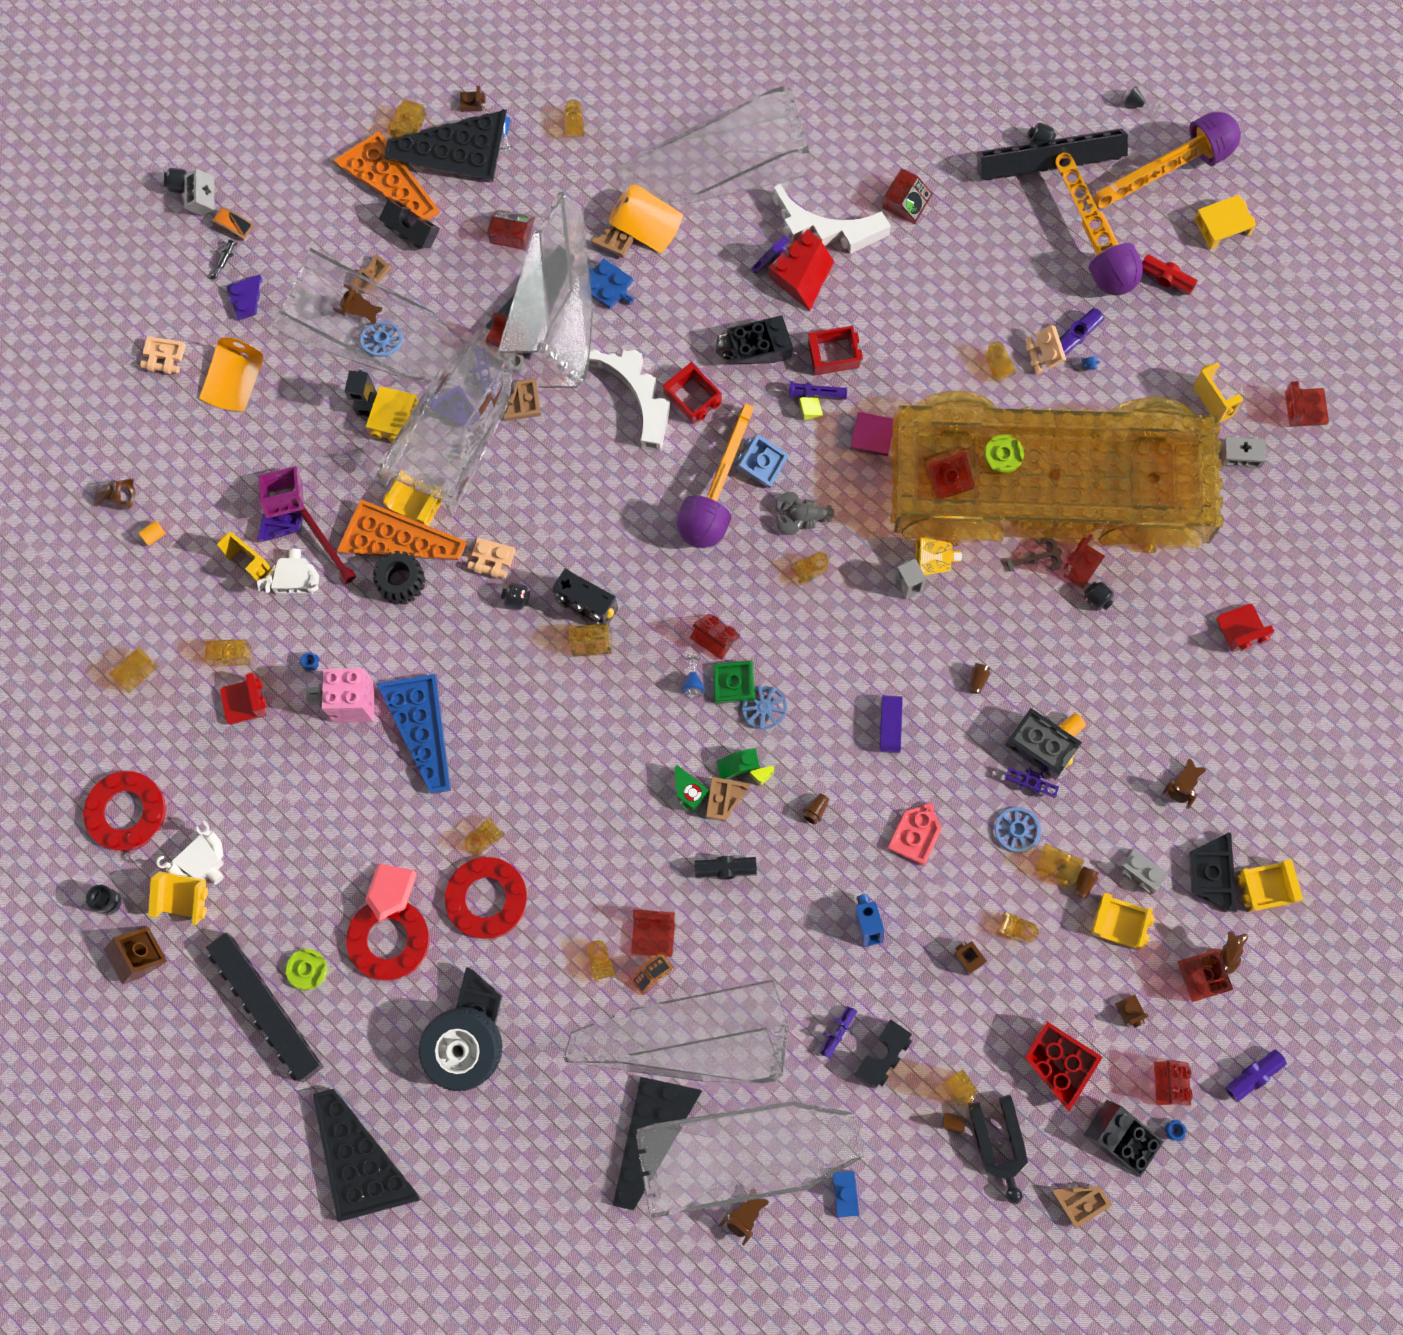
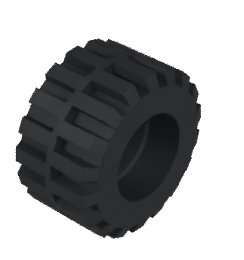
M395 551V554L389 552L385 558L382 556L380 558L381 562H376L375 564L377 569H373V582L381 596L390 603L394 601L397 605L400 602L408 604L407 600L410 599L414 601L416 595L419 597L421 595L420 589L424 590L425 585L423 582H426V578L418 560L412 554L408 555L405 551L402 554L399 551ZM399 570L409 572V577L403 584H389L393 573Z

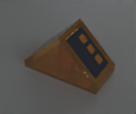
M661 952L640 966L630 980L644 996L675 968Z

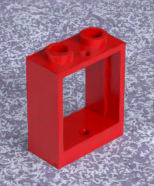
M853 325L808 333V346L814 375L860 367L863 354L862 350L858 349L859 335L858 332H854ZM849 339L852 359L822 363L818 344Z
M692 362L662 385L663 393L693 424L697 421H702L707 416V413L712 409L718 408L722 401V393ZM693 378L712 397L694 413L674 394Z

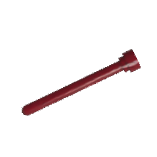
M304 506V509L299 510V513L339 570V579L343 585L352 582L357 577L352 569L345 567Z

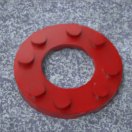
M134 771L116 772L101 779L88 794L83 810L85 827L89 835L101 846L113 851H132L149 843L156 832L160 831L166 815V802L159 786L149 777ZM133 792L139 796L143 804V814L139 822L126 830H117L111 827L105 817L107 803L118 793Z
M479 857L464 863L451 876L445 891V907L452 923L467 936L484 940L499 938L513 930L521 921L528 900L527 888L520 873L510 863L495 857ZM482 878H492L499 881L504 887L506 902L502 910L496 915L481 918L474 915L468 909L466 903L467 891L475 881Z
M407 903L404 910L387 916V919L397 920L403 924L408 937L405 949L400 955L392 959L376 957L368 946L369 932L379 922L368 904L362 907L351 920L346 936L347 952L354 966L366 976L379 981H394L410 975L425 959L429 949L430 933L424 916L410 903Z

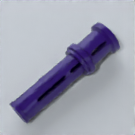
M790 381L789 398L794 396L846 400L847 387L811 385L809 382L801 384Z

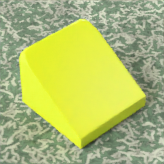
M800 398L799 404L804 420L823 416L818 398Z
M768 766L749 772V776L759 786H762L774 774V767Z

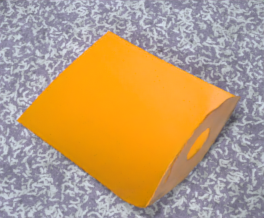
M631 184L612 209L608 223L661 254L676 235L683 214L642 187ZM626 197H628L629 201L624 203Z
M232 337L220 338L217 342L199 399L221 409L245 411L263 363V354L239 339ZM233 342L242 344L244 348L236 346ZM242 353L247 354L248 357H242Z

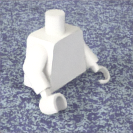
M293 548L289 549V558L278 559L277 564L273 566L264 579L258 580L257 586L258 591L265 588L267 593L270 592L271 587L276 594H313L319 588L320 577L315 567L309 564L307 559L301 558V550Z
M203 821L206 829L201 830L196 825L197 832L200 835L171 863L165 862L163 865H160L159 861L164 858V856H160L157 858L156 864L159 868L166 867V871L169 873L205 880L209 879L216 885L224 878L218 871L224 864L222 861V843L215 833L209 830L208 822Z

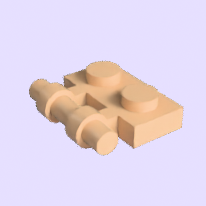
M1050 325L1036 333L1038 340L1036 342L1033 341L1032 337L1025 339V348L1027 353L1030 354V363L1032 368L1035 369L1036 374L1043 372L1042 365L1046 364L1047 368L1051 369L1066 361L1055 326ZM1041 349L1043 355L1040 358L1037 353V350Z
M147 336L143 355L149 357L148 361H141L140 366L152 372L157 370L163 371L165 374H178L180 368L173 365V362L182 361L186 345L181 341ZM157 359H164L165 363H157Z
M477 538L472 557L478 559L477 563L469 561L468 569L474 570L478 574H490L493 578H506L507 571L501 570L502 566L510 568L515 548ZM485 562H490L495 565L493 567L486 566Z

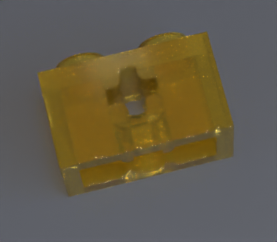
M406 99L402 100L401 105L397 106L394 120H391L389 124L392 138H399L406 134L410 135L419 132L426 117L424 105Z
M609 624L569 627V646L572 656L612 654V635Z
M245 639L206 641L205 660L211 666L251 665V645Z
M138 647L109 674L125 691L130 693L159 666L144 650Z
M1045 844L1034 870L1038 871V875L1045 878L1050 876L1056 879L1058 884L1068 887L1075 884L1085 860ZM1057 863H1060L1061 869L1059 871L1056 870Z
M963 1069L942 1083V1086L955 1105L961 1103L964 1106L976 1098L974 1094L978 1090Z

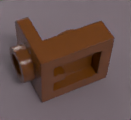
M476 86V91L460 92L461 112L483 111L486 96L485 92L481 91V86Z
M1136 995L1115 1003L1126 1027L1133 1025L1136 1028L1145 1024L1144 1019L1149 1017L1148 1013H1144Z

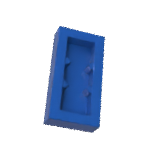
M855 1172L833 1173L837 1218L859 1216Z

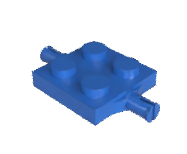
M603 258L593 269L585 264L581 266L580 271L588 275L585 282L581 285V289L603 305L612 309L621 299L630 305L634 302L635 298L627 293L633 278Z

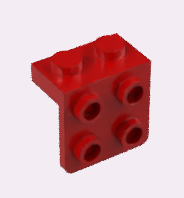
M1253 604L1233 609L1218 615L1216 618L1232 653L1238 650L1241 652L1246 651L1257 643L1259 645L1271 640L1270 637L1275 632L1272 625L1264 627Z
M253 672L245 674L246 681L224 686L220 689L225 719L229 725L267 716L265 710L267 702L261 690L263 689V683L261 678H258Z

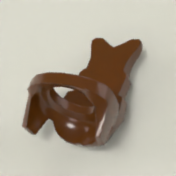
M344 284V287L349 291H346L341 299L340 306L342 309L333 307V310L343 316L347 313L356 314L367 318L372 324H376V314L381 312L383 308L372 305L357 290Z
M134 479L112 480L100 488L97 487L94 506L97 507L101 503H115L124 510L130 509L135 501ZM121 488L128 490L130 494L128 502L121 500Z
M1188 759L1185 770L1180 772L1177 779H1170L1163 794L1168 790V795L1176 802L1185 803L1188 801L1186 808L1189 809L1198 796L1194 792V787L1198 783L1197 779L1206 772V769L1204 767H1195L1193 761Z
M1229 931L1227 943L1223 945V948H1209L1206 954L1218 951L1226 974H1232L1241 964L1243 946L1248 939V935L1236 936L1232 931Z
M752 1189L748 1200L743 1202L738 1210L735 1209L731 1214L727 1213L718 1226L722 1227L727 1222L728 1229L736 1236H745L742 1242L744 1246L753 1235L751 1230L755 1225L753 1222L759 1216V1211L768 1205L769 1201L767 1199H759L756 1190Z

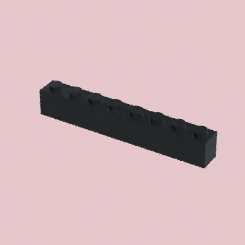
M1121 128L978 151L977 171L981 179L993 180L995 177L1001 176L1007 178L1019 173L1026 175L1032 171L1045 172L1050 168H1057L1056 158L1061 153L1070 154L1076 166L1085 165L1087 162L1100 163L1106 159L1119 160L1122 157L1128 156V134ZM1062 159L1059 165L1065 167L1069 165L1070 161Z
M225 932L206 947L209 952L207 954L209 960L213 964L217 963L220 968L218 972L225 981L229 980L232 985L230 990L236 997L240 996L243 1001L241 1005L244 1010L254 1016L253 1023L260 1031L263 1029L267 1035L265 1037L266 1042L271 1047L274 1046L279 1053L276 1055L282 1064L286 1063L290 1068L288 1073L292 1079L304 1083L324 1068L321 1061L233 936Z

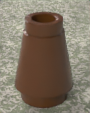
M975 663L974 667H972L970 692L981 694V690L991 674L989 666Z
M819 793L803 810V818L814 825L820 822L829 798Z
M1083 866L1082 871L1079 870L1074 894L1086 899L1099 879L1097 877L1099 872Z

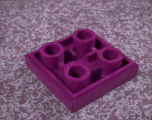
M858 412L850 449L888 456L896 419Z

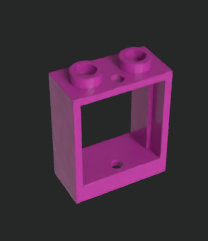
M297 466L259 475L260 504L266 519L304 509L302 479ZM295 486V491L270 496V491Z

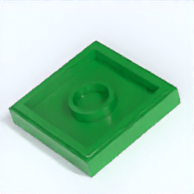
M753 660L713 664L716 704L755 701Z

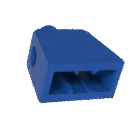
M868 894L857 896L858 905L855 906V916L863 948L884 943V927L877 903L870 902Z

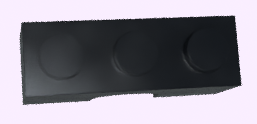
M388 199L379 217V220L384 222V226L399 232L398 235L406 240L410 239L413 241V245L419 249L431 248L440 228L427 219L417 218L411 227L408 222L411 209L398 200Z
M360 369L356 371L349 370L344 392L348 400H354L352 408L355 414L369 417L377 391L366 371Z
M890 1020L878 1038L887 1046L888 1054L886 1058L875 1060L867 1055L855 1072V1075L875 1089L878 1085L883 1087L889 1078L886 1075L890 1067L893 1069L896 1067L901 1059L898 1057L902 1049L906 1052L912 1043V1040L909 1039L912 1034L893 1020Z

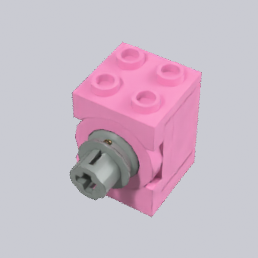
M364 668L323 669V684L319 683L318 687L307 688V704L319 705V708L323 709L334 723L374 722L375 683Z

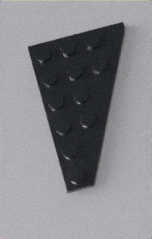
M502 109L501 111L490 114L486 113L479 117L463 119L460 122L444 124L441 127L421 130L422 132L387 139L384 159L493 182L507 110Z
M335 1089L313 1094L337 1222L421 1201L420 1195Z

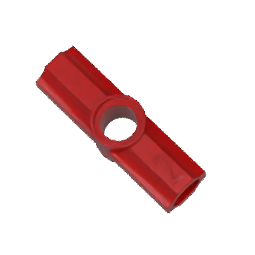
M1147 254L1142 262V271L1155 277L1157 282L1164 287L1172 286L1190 295L1198 282L1197 279L1182 272L1180 267L1173 262L1165 263L1150 254Z

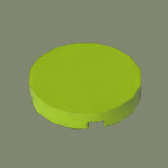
M1010 435L993 437L987 443L984 450V460L987 466L999 474H1008L1015 471L1021 465L1024 458V449L1021 443Z
M307 948L292 954L285 968L289 983L295 988L304 991L313 990L320 986L325 980L328 971L327 962L323 955L316 950Z

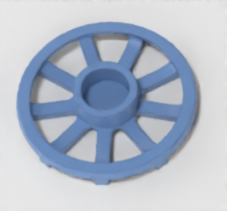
M385 321L370 324L363 330L360 337L362 349L371 357L387 358L389 355L399 351L403 342L401 330L395 324ZM382 324L380 331H376L373 327ZM386 325L393 327L388 333L385 331ZM368 329L374 333L373 337L365 335ZM395 331H398L399 336H397V337H389V336H391ZM363 339L372 340L373 342L364 344ZM390 341H398V344L394 345ZM376 345L373 351H370L368 349L369 347ZM387 345L393 349L387 352L385 346ZM382 347L384 353H377V351Z
M759 686L755 689V694L759 692L761 700L755 699V701H752L756 704V706L747 707L748 701L743 702L742 711L744 718L751 726L758 729H769L778 725L783 720L787 711V702L784 695L775 687ZM765 690L770 691L767 699H764L763 691ZM774 692L780 696V698L770 701ZM783 701L784 709L773 707V705ZM747 711H757L751 718H748ZM773 711L782 713L777 721L772 715ZM761 715L760 725L753 723V720ZM769 716L773 724L764 726L765 717Z
M1012 807L1003 811L997 818L995 835L997 841L1010 852H1027L1038 843L1041 836V825L1038 818L1030 810L1022 807ZM1015 811V822H1012L1006 814ZM1019 811L1028 813L1023 821H1019ZM1032 816L1036 825L1026 826L1025 823ZM1002 817L1010 824L1009 827L999 825ZM1037 828L1038 830L1036 837L1027 833V830ZM999 829L1008 830L1009 833L1001 838ZM1010 836L1013 837L1011 847L1003 842ZM1024 836L1034 841L1028 847L1023 839ZM1017 839H1020L1023 848H1014Z

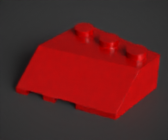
M807 229L769 266V278L808 311H811L813 303L831 271L834 260L822 241Z
M1044 1021L1024 1058L1068 1112H1070L1103 1057L1048 1021Z

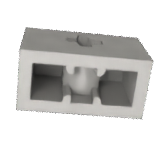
M198 169L184 175L185 209L201 216L214 210V176Z
M1233 435L1226 437L1222 443V466L1261 468L1266 462V439H1259V437L1240 438Z

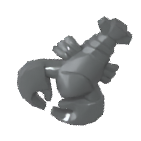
M794 492L783 493L776 503L777 512H780L781 505L785 504L783 511L788 510L793 504L795 505L790 510V514L795 519V522L786 515H783V519L786 522H782L780 515H777V527L785 535L796 534L803 523H805V530L815 528V521L826 518L828 522H831L834 517V509H832L831 505L823 509L814 506L815 501L804 499V503H802L799 496Z

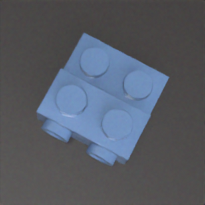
M756 434L753 437H749L744 443L746 449L744 453L740 452L734 461L737 463L735 469L749 479L754 478L767 488H770L789 454L761 435Z

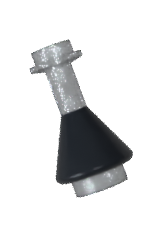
M1137 86L1133 88L1128 87L1121 99L1124 101L1125 107H1142L1153 113L1152 118H1158L1163 110L1161 104L1155 106L1146 101Z

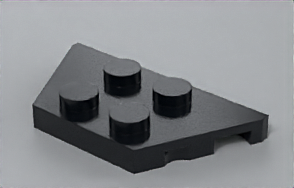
M1228 832L1189 852L1191 891L1195 896L1226 911L1236 913L1231 832Z
M466 967L456 1008L469 1007L477 1009L479 1012L481 1011L483 1014H486L487 1017H490L496 1025L503 995L471 967Z

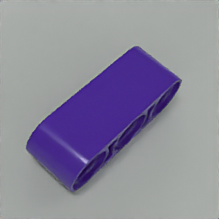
M882 695L880 752L900 753L902 696Z

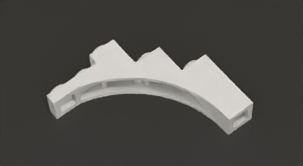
M781 184L774 187L772 198L774 203L780 206L781 214L785 219L784 234L787 238L790 237L793 243L808 229L822 241L825 247L840 240L843 248H847L851 254L890 235L891 226L882 211L872 216L855 220L828 219L812 214L796 205L789 199Z
M585 350L583 355L584 365L602 368L612 373L624 382L636 397L643 414L642 448L661 451L670 414V402L663 398L654 399L657 386L656 377L649 374L640 375L643 364L642 353L636 350H623L622 357H619L613 353L603 354L596 350Z

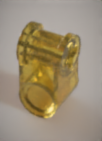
M569 100L565 104L566 137L584 136L581 104L577 100Z
M992 342L988 346L985 358L995 380L1000 381L1016 374L1014 363L1008 356L1004 345L1000 342Z
M817 552L795 562L790 567L792 571H795L799 579V585H804L828 571L829 558L825 553ZM822 560L825 562V565L819 567L815 563Z
M492 818L484 821L466 838L465 845L470 854L475 856L482 854L504 836L505 833L496 827ZM473 841H480L481 843L478 848L473 849L470 847Z
M1003 912V920L996 933L1026 944L1036 940L1039 935V929L1036 924L1011 913ZM1025 928L1032 929L1034 936L1031 938L1026 937L1023 934V930Z
M600 940L593 941L589 945L588 952L595 983L599 979L615 978L612 960L610 959L606 944ZM597 945H601L604 948V952L600 956L593 954V948Z

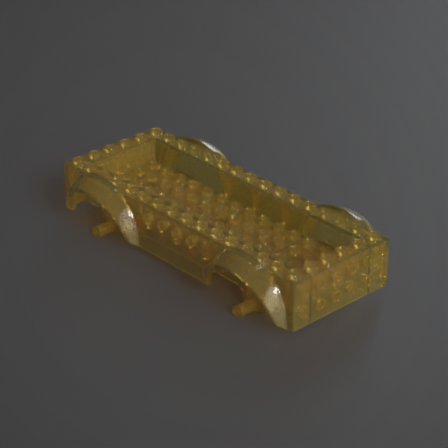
M966 391L940 392L922 399L914 406L899 405L898 412H894L892 425L894 436L892 439L893 475L891 486H893V490L891 493V523H894V533H901L905 539L946 538V542L951 544L953 538V547L959 545L958 538L1002 542L1004 537L1098 540L1102 546L1144 545V553H1148V550H1150V553H1155L1156 545L1185 546L1200 549L1202 543L1210 544L1224 523V517L1220 513V508L1223 507V497L1220 496L1223 481L1222 478H1219V471L1222 468V460L1219 459L1221 441H1218L1221 424L1217 420V415H1195L1184 404L1165 397H1144L1130 400L1118 405L1110 412L1091 411L1089 409L1072 411L1071 409L1052 410L1051 408L1034 410L1029 407L1002 409L997 408L989 399ZM998 435L1012 436V438L1021 443L1024 449V458L1021 465L1015 471L1008 474H999L992 471L984 460V450L987 443ZM950 470H958L961 474L954 477L950 474ZM1148 476H1154L1158 482L1151 483L1148 480Z

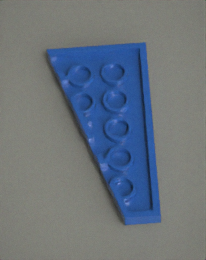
M436 674L377 683L429 792L436 794L451 791Z

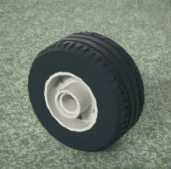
M457 1007L441 1013L426 1026L419 1041L418 1054L424 1073L427 1074L426 1076L434 1084L449 1091L461 1092L476 1088L490 1078L499 1066L503 1051L500 1031L490 1017H487L486 1014H483L481 1011L479 1012L477 1009ZM458 1045L463 1048V1053L458 1049Z

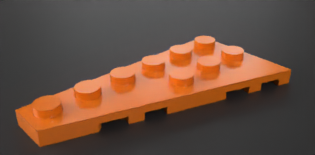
M379 131L333 160L335 165L387 199L398 200L411 209L410 213L415 217L429 221L440 214L438 207L404 163L384 159L387 141Z
M360 499L337 552L342 554L388 556L387 553L389 552L395 554V551H399L402 554L405 551L408 555L412 554L415 558L460 560L467 542Z

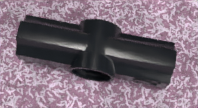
M721 856L710 860H694L695 879L717 878L728 880L738 876L757 875L756 857L734 858L733 856Z

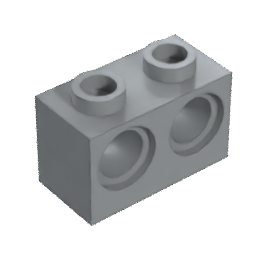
M908 559L901 562L897 567L895 581L906 600L923 592L926 577L917 560L913 559L910 561Z

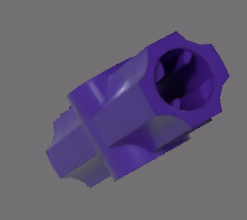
M1095 308L1089 310L1079 321H1075L1071 328L1059 338L1065 356L1078 344L1083 343L1085 338L1104 321L1105 318L1100 310ZM1078 330L1082 332V334H1076L1074 331Z
M1276 1049L1272 1050L1261 1060L1245 1068L1239 1077L1225 1087L1228 1095L1236 1103L1254 1089L1257 1090L1270 1081L1271 1076L1287 1065L1286 1059Z

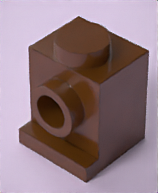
M964 941L955 948L957 952L954 953V956L968 976L987 962L973 941L968 944ZM970 954L972 960L966 961L964 955Z

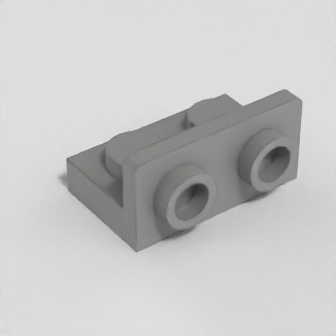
M1135 848L1119 868L1122 871L1121 874L1126 879L1134 880L1139 884L1138 887L1147 894L1149 892L1154 894L1168 875L1167 872Z

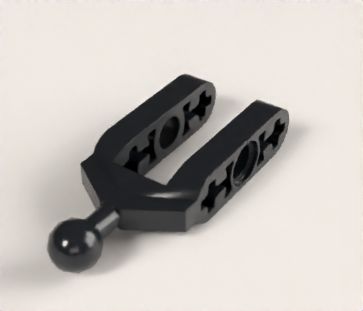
M1011 1095L1001 1096L999 1101L1015 1161L998 1165L995 1163L980 1102L968 1104L985 1172L1006 1179L1008 1187L1006 1191L1007 1201L1011 1204L1020 1203L1023 1193L1016 1187L1014 1177L1028 1163Z

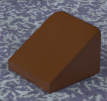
M946 1112L944 1113L941 1127L942 1129L961 1134L965 1131V1118Z

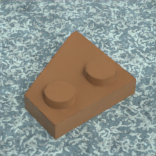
M610 226L604 230V234L591 240L592 245L624 258L635 238L614 226Z
M536 378L516 381L507 412L504 413V420L511 421L541 416Z
M712 777L705 818L726 821L749 789L750 784Z
M1101 1186L1052 1190V1193L1075 1229L1112 1206Z

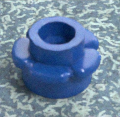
M1097 356L1082 359L1083 365L1081 367L1086 368V371L1094 370L1100 361H1098Z
M312 652L305 653L300 660V664L305 671L316 670L319 666L318 662H320L319 656L314 655Z
M1172 1120L1165 1126L1166 1135L1171 1141H1181L1185 1138L1187 1130L1185 1125L1179 1120Z

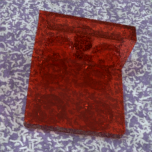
M1299 381L1290 382L1285 390L1289 427L1328 425L1329 417L1324 388L1302 389L1299 387Z
M1091 533L1087 538L1083 536L1063 568L1066 570L1063 577L1084 589L1105 558V555L1089 546L1094 536Z
M633 909L634 925L631 953L635 955L672 957L676 922L675 912Z

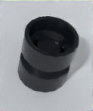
M102 884L91 887L86 895L88 907L103 915L116 913L122 904L120 894L116 890Z

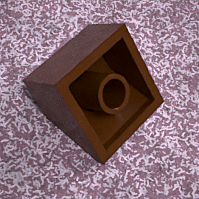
M149 926L114 937L104 948V952L122 985L142 978L167 962Z

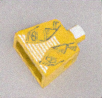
M916 537L915 559L924 575L950 571L951 562H961V551L952 550L951 543Z

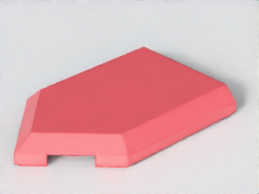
M931 802L904 811L887 847L890 851L925 866L942 829Z
M385 864L377 865L365 901L379 922L387 919V916L395 912L398 913L406 908L417 876L415 871Z

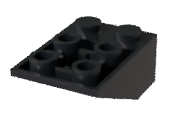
M782 315L728 328L738 363H776L791 359L794 348Z
M1109 1100L1105 1101L1084 1133V1136L1140 1178L1164 1142L1124 1107Z

